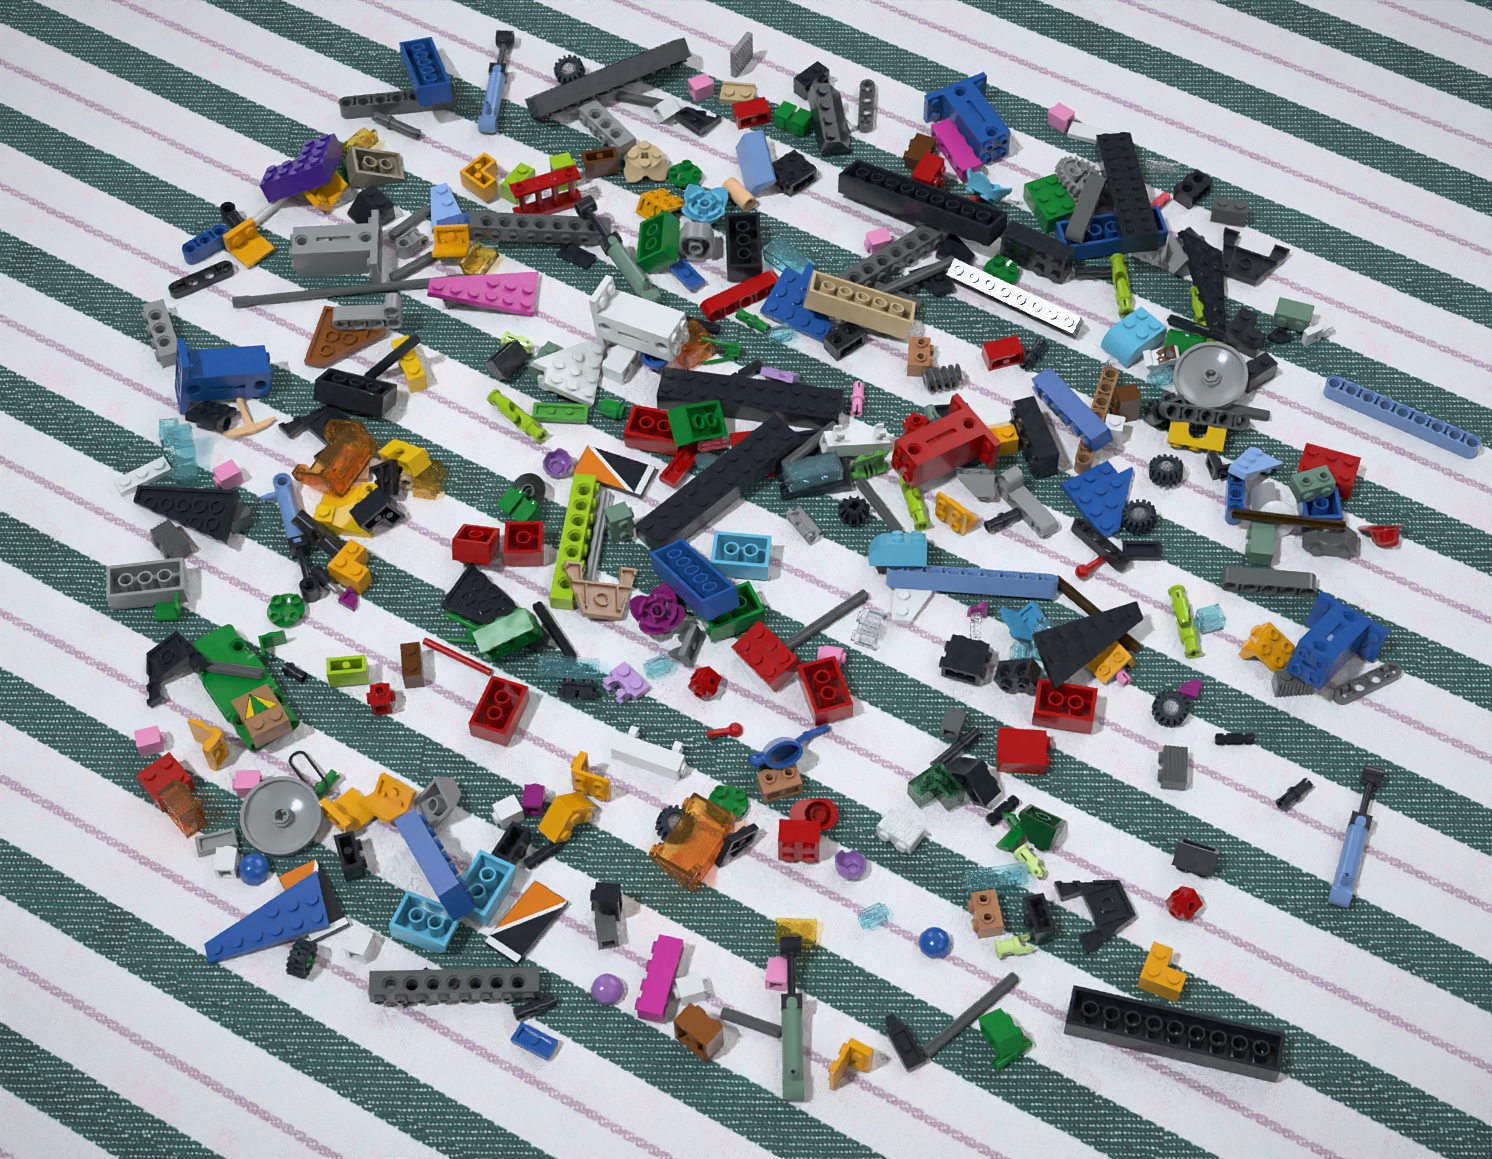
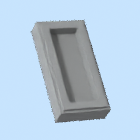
M235 827L195 837L199 858L216 854V847L232 846L239 848Z

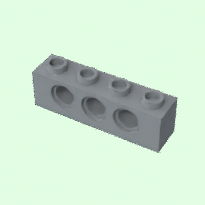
M596 99L578 108L580 123L588 127L593 135L595 134L602 144H605L607 147L615 146L620 159L636 145V137Z
M164 299L143 304L145 312L141 313L144 323H149V325H146L148 335L153 336V338H150L153 349L157 348V351L154 352L157 362L161 361L163 368L175 365L177 338Z

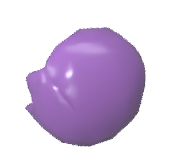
M562 448L549 451L543 459L544 471L547 475L555 478L566 475L571 468V456Z
M842 849L835 855V868L844 879L859 878L866 871V860L862 854L855 852V850L844 852Z
M602 974L593 981L590 989L591 997L602 1006L614 1005L623 995V983L613 974Z

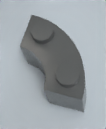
M1346 526L1345 531L1306 527L1303 529L1302 548L1309 551L1312 555L1339 556L1344 558L1357 552L1358 533Z

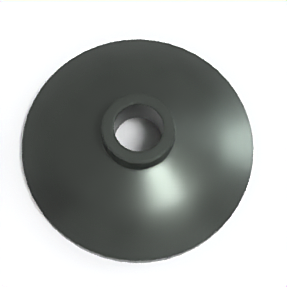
M525 473L519 476L511 486L515 490L520 488L527 494L533 490L530 496H526L529 501L532 498L540 504L545 497V483L541 477L533 473Z

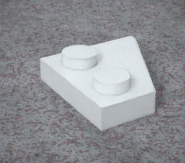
M895 588L891 623L911 625L915 620V616L923 609L925 602L931 598L932 591Z

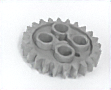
M1072 156L1061 158L1054 171L1057 173L1055 177L1059 178L1058 182L1063 183L1062 187H1067V192H1073V196L1078 195V198H1080L1089 174L1102 177L1099 174L1100 170H1095V166H1090L1089 161L1085 163L1083 158L1079 160L1077 156L1075 158ZM1104 188V191H1103V193H1102L1101 198H1102V197L1104 196V194L1106 193L1105 188Z

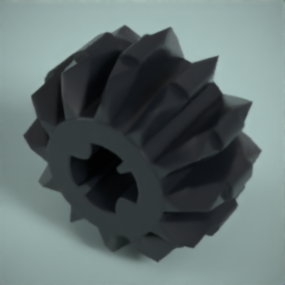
M850 495L849 499L843 498L842 503L838 506L839 518L842 519L843 524L849 523L850 527L852 524L858 527L860 523L865 524L866 519H869L870 506L866 503L865 498L860 499L859 496L853 498Z

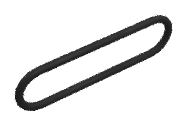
M304 751L294 752L289 757V765L301 781L307 784L291 762L295 755L303 754L326 784L322 792L316 793L317 796L323 795L329 787L327 780Z

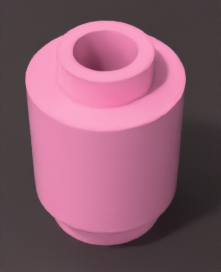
M820 646L817 660L835 656L839 667H841V664H845L847 653L840 647Z

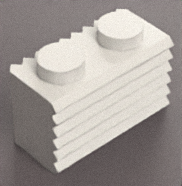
M893 808L887 812L877 825L878 837L884 842L889 841L893 843L895 848L902 853L907 852L911 854L924 838L925 829L904 817L903 814H900Z

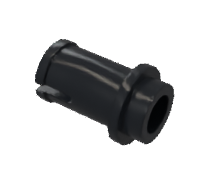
M286 662L282 667V672L285 676H290L300 684L308 676L307 672L296 667L293 662Z

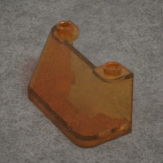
M330 419L323 432L328 444L310 468L306 464H298L291 474L302 484L333 497L343 498L374 457L378 446L376 440L362 421Z
M693 792L690 798L686 797L682 804L683 815L665 841L654 844L649 852L650 860L691 893L695 892L713 866L724 844L723 839L729 833H734L736 815Z

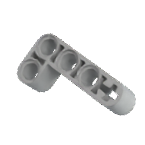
M388 293L385 295L384 305L337 306L333 309L332 326L337 330L399 328L402 326L403 318L401 297L396 293Z
M1013 466L998 476V493L1012 509L1018 507L1022 513L1023 521L1039 537L1043 538L1058 528V522L1023 485L1024 476L1022 471L1017 466Z

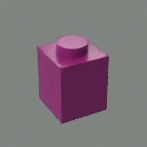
M537 783L525 784L522 799L524 815L543 817L546 801L545 786Z

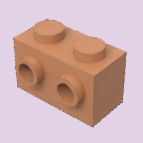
M909 336L907 376L922 377V369L927 372L928 368L933 370V359H930V356L934 354V345H930L931 337Z
M796 764L782 769H765L757 773V785L763 803L802 794V781Z
M996 889L971 892L970 900L967 901L968 912L973 914L974 919H971L973 932H977L978 939L1003 935L1004 924Z

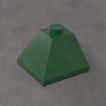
M1032 804L1026 806L1018 815L1029 843L1033 844L1040 851H1049L1054 846L1066 824V820Z

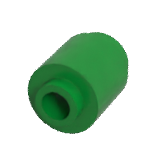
M605 397L604 400H600L598 411H600L602 416L622 420L626 411V405Z

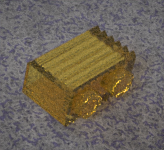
M429 459L432 464L415 477L412 493L413 497L436 500L437 494L441 493V480L446 477V468H444L443 461Z

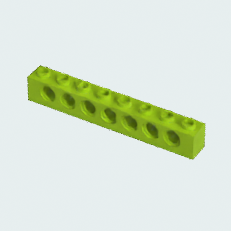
M574 473L549 596L550 607L553 609L574 610V605L577 603L563 563L565 560L582 562V571L584 572L585 560L583 558L588 554V544L586 543L591 538V529L589 527L594 523V513L592 512L597 507V498L595 496L600 492V483H597L596 475Z

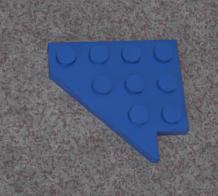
M811 263L807 264L802 274L785 267L761 307L760 313L814 340L824 343V336L832 329L829 317L823 313L810 311L803 307L807 286L813 272Z
M1107 460L1061 483V489L1083 517L1107 539L1119 533L1122 509L1125 508L1133 468L1130 467L1118 473Z

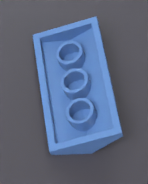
M758 130L743 134L735 148L744 186L753 196H756L777 181L764 131Z

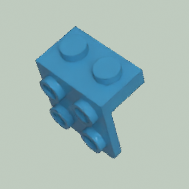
M1032 600L1019 612L1005 607L999 609L1002 615L1001 619L1007 624L1010 629L1009 633L1015 640L1035 645L1032 635L1051 628L1036 601Z

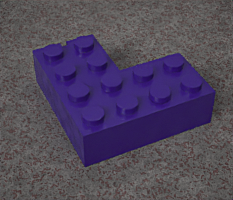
M335 133L330 135L324 134L318 139L305 141L296 160H287L281 165H272L266 169L259 186L268 203L331 183L344 151Z

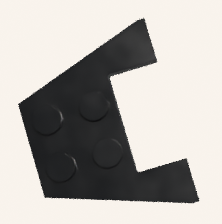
M1224 228L1222 257L1223 274L1256 285L1290 253V249L1276 244L1269 257L1235 246L1240 232Z
M328 404L310 411V414L306 416H297L293 418V421L286 424L282 422L278 424V427L289 438L303 428H306L326 447L314 455V459L326 470L356 429V424L336 406Z
M178 631L172 633L146 653V674L149 676V683L146 685V691L149 692L147 705L151 708L166 698L161 683L186 666L187 663L190 662L192 670L197 674L211 665V662Z
M1120 880L1054 882V888L1060 901L1078 895L1082 896L1097 928L1078 936L1085 954L1090 953L1136 917Z

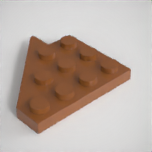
M324 305L304 363L307 366L323 368L386 336V329L337 330L332 326L333 309L335 307Z

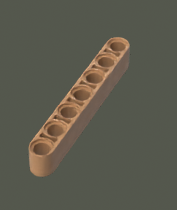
M1113 366L1103 369L1090 408L1104 423L1112 403L1111 397L1114 395V389L1117 387L1119 375L1118 369ZM1080 440L1075 456L1074 471L1077 474L1091 469L1096 454L1090 447L1087 448L1082 440Z

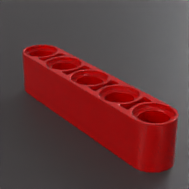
M768 270L705 299L699 308L710 322L717 321L738 311L740 308L743 309L768 297L779 276L774 270Z

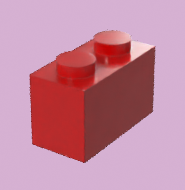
M765 96L732 104V116L738 130L771 123V111Z
M1016 335L983 343L981 355L988 371L1020 364L1023 361L1024 350Z

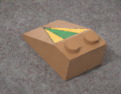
M267 684L231 701L256 748L292 731L287 714Z

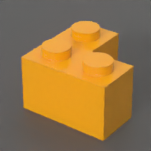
M485 152L460 171L462 186L485 203L498 194L495 178L498 176L497 161Z
M350 539L327 565L329 574L336 582L347 588L349 586L352 587L359 595L372 583L370 570L364 566L369 560L366 547Z
M580 792L556 796L537 829L553 843L566 841L572 835L571 831L576 824L586 823L591 819L595 805Z
M1153 942L1137 988L1177 1003L1187 974L1168 967L1173 948Z

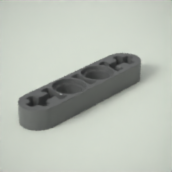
M870 79L862 80L860 83L858 130L861 133H869L873 129L875 83ZM869 98L871 101L865 102L863 99ZM867 110V111H869L870 113H869V114H863L862 111Z
M1387 662L1335 688L1333 694L1334 702L1339 705H1347L1395 682L1401 674L1400 665L1396 662ZM1377 676L1381 682L1374 683L1370 677ZM1361 684L1364 690L1358 691L1354 688V685ZM1339 693H1341L1342 695L1347 693L1346 698L1344 696H1339Z

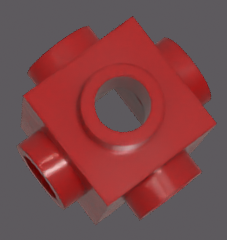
M913 412L909 418L906 417L903 421V436L928 425L929 419Z
M710 666L697 668L695 673L692 674L687 688L700 699L712 697L716 694L722 677Z
M379 682L370 685V692L366 693L367 704H370L373 715L393 713L392 702H396L395 690H391L389 683Z
M1180 886L1177 890L1173 891L1170 897L1165 900L1170 915L1182 920L1192 918L1195 912L1203 906L1195 889Z

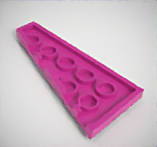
M539 271L430 278L427 296L533 317Z

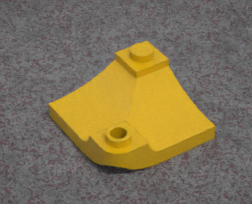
M363 482L360 486L327 483L321 502L316 506L313 519L319 524L326 525L329 530H333L334 535L372 538L373 530L367 533L361 529L349 511L378 486L374 483Z

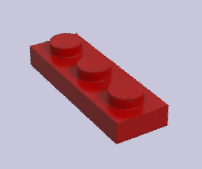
M698 443L683 446L659 475V481L675 488L703 455L701 451L697 450Z

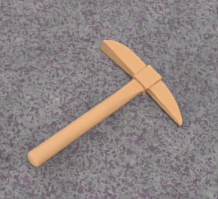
M238 398L236 402L245 423L244 427L222 431V433L228 439L239 438L245 435L249 436L269 426L276 419V416L253 423L244 399Z

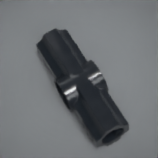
M303 509L291 521L293 525L307 536L311 544L318 545L332 558L345 546L329 532L326 525L319 524ZM315 531H318L321 534V537H318Z

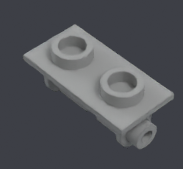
M798 506L796 510L790 509L786 512L789 522L806 542L811 545L822 531L801 506Z

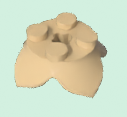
M643 140L625 154L623 158L626 162L624 176L627 183L638 182L644 176H648L654 181L666 180L668 170L665 160L667 155L656 145Z

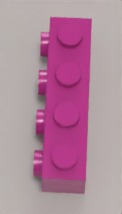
M950 118L931 125V137L936 138V145L962 183L968 181V168H971L973 173L981 171L982 162L980 158L975 156L973 148L968 146L964 135L959 133L957 125L953 124Z
M659 934L658 940L653 942L651 949L653 957L652 960H648L646 965V972L648 974L646 979H642L640 991H642L641 998L637 997L635 1003V1010H637L639 1019L663 1024L684 951L683 939Z

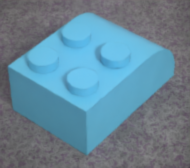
M1141 306L1110 328L1105 334L1100 347L1127 368L1144 356L1143 351L1153 350L1164 342L1167 327Z
M895 530L892 533H883L876 536L868 548L869 566H927L926 533H922V531L903 533V531Z
M715 531L710 563L727 577L768 580L772 536Z
M480 850L462 877L467 885L464 887V890L467 888L470 890L474 897L471 902L475 909L464 916L487 927L513 885L516 876V866Z
M407 891L389 924V929L392 937L432 952L443 953L446 951L463 916L453 921L442 903Z

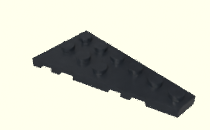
M1181 230L1177 234L1179 239L1183 240L1182 250L1184 253H1187L1189 259L1187 262L1194 286L1198 287L1199 290L1197 297L1204 306L1202 312L1206 325L1225 332L1226 315L1222 251Z
M138 485L133 502L137 506L227 545L241 493L238 490Z
M471 562L441 603L443 609L479 626L489 625L495 622L496 618L506 617L518 608L507 594L496 584H493ZM540 626L544 637L525 647L541 654L550 641V635Z
M1137 601L1036 632L1032 635L1053 690L1144 619Z

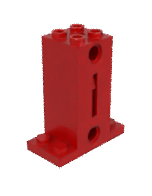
M957 393L951 396L947 416L895 440L891 465L902 476L903 481L908 483L913 489L978 457L989 470L995 468L1001 443Z

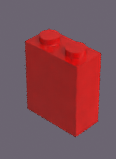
M999 727L996 772L1045 775L1046 767L1049 768L1050 755H1046V750H1050V738H1047V730Z

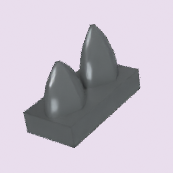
M690 624L688 631L677 636L678 640L682 643L681 646L668 651L670 657L680 660L685 667L693 666L704 639V634L697 624Z

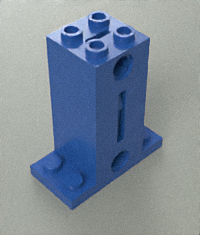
M984 72L925 95L923 120L926 124L939 118L943 120L950 118L952 123L957 125L959 133L964 135L968 146L973 148L975 156L980 158L982 165L1009 155L1011 135L1010 129L985 99L987 75Z
M184 338L177 339L174 387L179 414L187 413V407L191 406V402L269 396V389H272L270 377H273V367L269 366L270 354L266 352L265 345L190 350L189 346L185 345Z
M1321 591L1305 623L1312 628L1298 641L1285 671L1320 691L1355 654L1374 663L1390 630Z

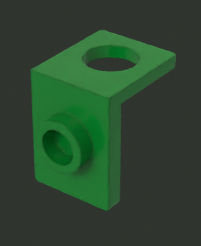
M175 592L174 603H156L155 621L181 620L182 601L178 592Z
M284 630L258 636L265 665L268 664L266 648L287 644Z
M1002 812L1001 816L1011 830L995 846L997 849L1010 850L1019 843L1020 839L1025 835V831L1015 814Z

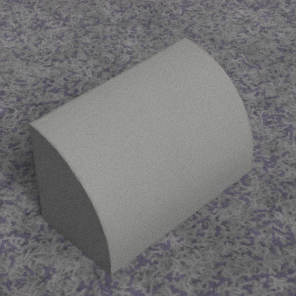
M1274 482L1262 483L1251 489L1249 498L1253 511H1260L1266 503L1277 500Z

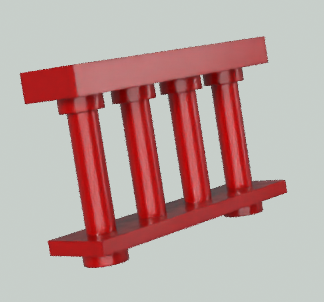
M576 165L509 184L514 198H518L519 206L512 208L513 213L552 215L574 208L573 203L582 199L578 188L575 189L574 181L581 179ZM567 183L568 191L559 194L558 186ZM551 188L552 196L542 199L541 191ZM535 193V201L526 204L525 196Z

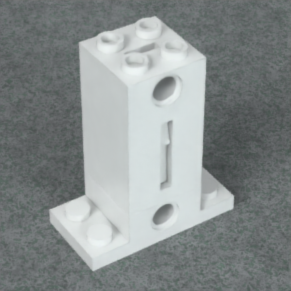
M606 275L589 299L597 343L604 346V350L609 344L614 342L672 362L680 354L683 345L689 340L690 334L688 333V322L686 321L685 312L616 290L613 277Z

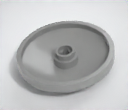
M1204 342L1190 347L1179 357L1174 368L1175 389L1178 394L1184 395L1185 401L1189 405L1224 409L1238 401L1245 392L1248 383V368L1242 355L1231 346L1219 342Z
M289 776L272 777L257 784L245 797L240 810V825L246 839L255 849L270 856H289L305 849L315 839L322 824V808L319 805V799L314 790L300 779Z

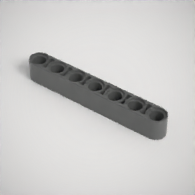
M451 87L453 101H448L445 104L437 103L428 107H419L414 91L406 90L345 96L340 98L339 108L344 119L375 117L373 116L375 111L385 115L449 110L456 107L457 100L455 89Z

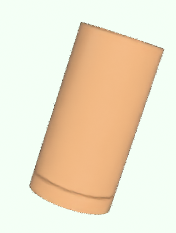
M734 177L728 178L723 183L722 187H726L728 196L743 211H750L755 206L756 198Z

